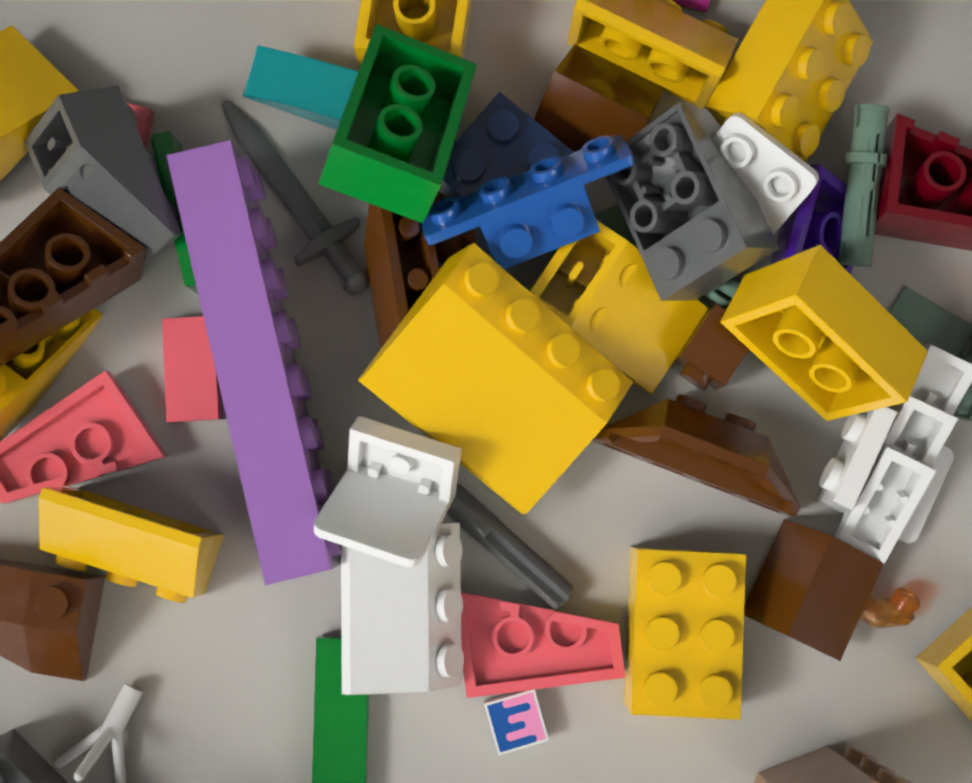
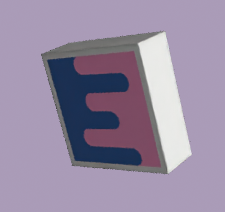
M535 689L512 692L484 701L498 756L549 741Z

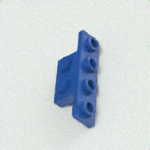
M622 135L594 138L584 144L582 150L562 158L555 156L544 158L536 162L527 172L512 178L498 177L483 184L477 192L459 199L449 197L434 203L430 207L424 222L421 223L424 237L428 245H434L480 226L494 261L503 269L600 232L584 184L634 165L633 154Z

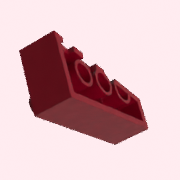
M897 113L886 127L884 154L888 155V165L882 168L874 234L972 251V149L960 145L959 138L939 131L936 135L914 126L916 120Z

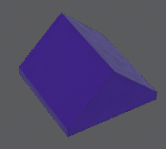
M810 164L819 175L818 183L779 228L776 242L780 249L772 254L770 265L818 245H821L836 260L838 259L847 184L822 165ZM841 265L851 274L853 266Z

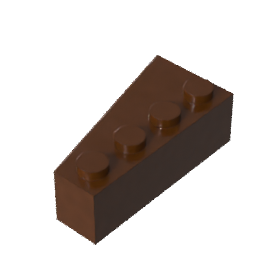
M59 187L0 242V366L141 280L146 248Z

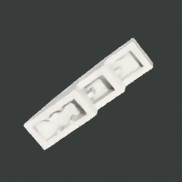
M928 342L924 345L928 350V354L908 402L893 405L892 410L898 413L853 510H845L835 534L836 538L885 564L937 471L932 465L958 420L953 414L972 382L971 363Z

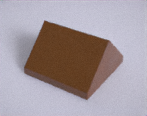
M574 44L555 69L534 120L573 152L582 150L583 145L588 141L601 136L614 137L622 135L626 142L646 127L665 89Z
M784 519L744 605V616L841 661L884 564L832 535Z

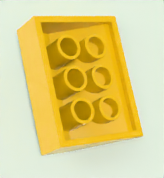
M474 242L446 260L358 379L360 383L428 438L462 448L460 464L521 514H527L603 429L633 384L630 378Z

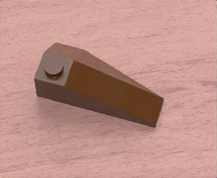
M0 559V656L31 673L79 681L87 680L105 576Z

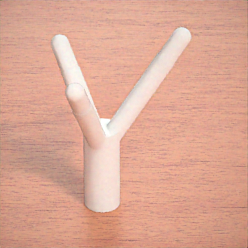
M124 683L103 725L58 757L54 762L55 767L63 768L91 748L74 773V779L82 781L111 740L115 783H127L123 731L144 692Z

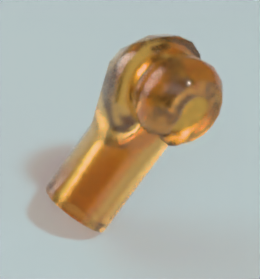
M905 588L896 589L890 599H877L870 594L860 619L875 628L907 626L915 620L913 614L920 608V600L913 592Z

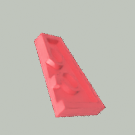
M105 370L0 442V502L2 504L13 503L40 495L42 487H68L167 458L168 455L113 374Z
M461 591L463 599L461 648L464 655L463 673L467 698L626 678L619 624L617 622Z

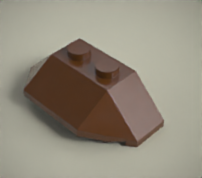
M438 191L432 205L447 197ZM369 203L364 249L381 348L446 260L473 242L477 245L474 229L434 245H428L420 222Z
M678 394L676 401L666 399L603 427L592 440V442L781 515L797 517L799 512V502L769 437L754 432L757 424L744 417L727 413L725 420L705 413L708 405L697 399Z

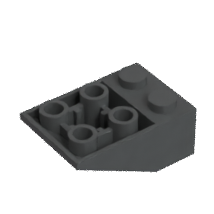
M118 85L58 95L24 141L44 190L51 195L58 187L145 247L144 269L182 232L179 228L177 211L173 204L167 200L158 179L156 162L147 153L138 133L134 111L126 104Z
M678 102L627 140L626 143L633 154L635 164L606 176L661 301L697 300L780 249L757 200L684 103Z

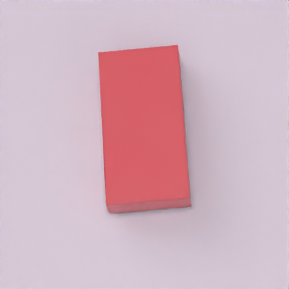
M204 317L162 319L166 422L222 420L221 391Z

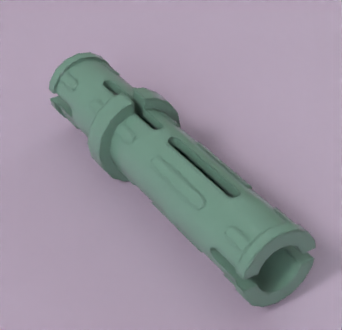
M860 104L854 106L850 152L845 153L844 164L848 166V181L845 193L841 244L837 259L840 265L872 267L882 168L888 165V155L884 154L890 107L885 105Z

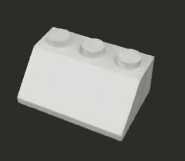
M441 523L421 562L415 567H405L341 545L342 694L430 692L462 685L464 655L461 648L463 599L461 596L460 561L463 549L460 541V523Z

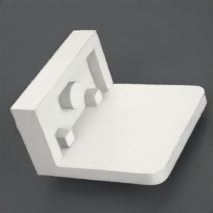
M742 113L732 114L712 139V142L757 200L773 235L818 183L819 175L815 169Z
M884 407L849 416L842 430L841 438L844 441L836 458H832L828 462L821 475L819 486L822 489L816 501L843 514L845 510H853L898 412ZM944 445L932 465L937 471L898 540L901 542L912 543L918 539L950 469L954 455L951 449Z
M358 416L350 428L347 471L314 521L315 535L405 567L417 566L421 562L455 498L462 448Z

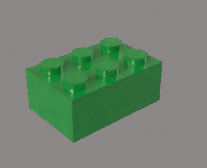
M376 24L331 145L319 185L423 223L441 187L477 64Z

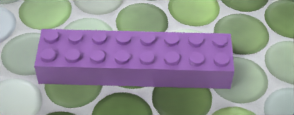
M231 140L166 155L265 586L331 570L341 565V545L316 536L314 533V521L334 491L335 486L330 470L324 471L320 467L317 451L325 448L323 435L318 419L312 420L311 416H308L305 400L313 398L312 389L306 369H300L293 352L294 349L301 348L300 337L294 318H288L282 305L281 299L289 298V291L282 268L276 267L275 261L271 258L270 249L277 248V240L271 219L265 218L258 200L266 198L260 171L258 168H253L250 156L248 154L242 156Z

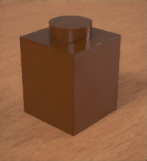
M717 304L706 312L674 360L676 364L683 368L679 374L686 381L704 391L709 386L715 390L725 386L749 351L737 337L720 323L726 310Z

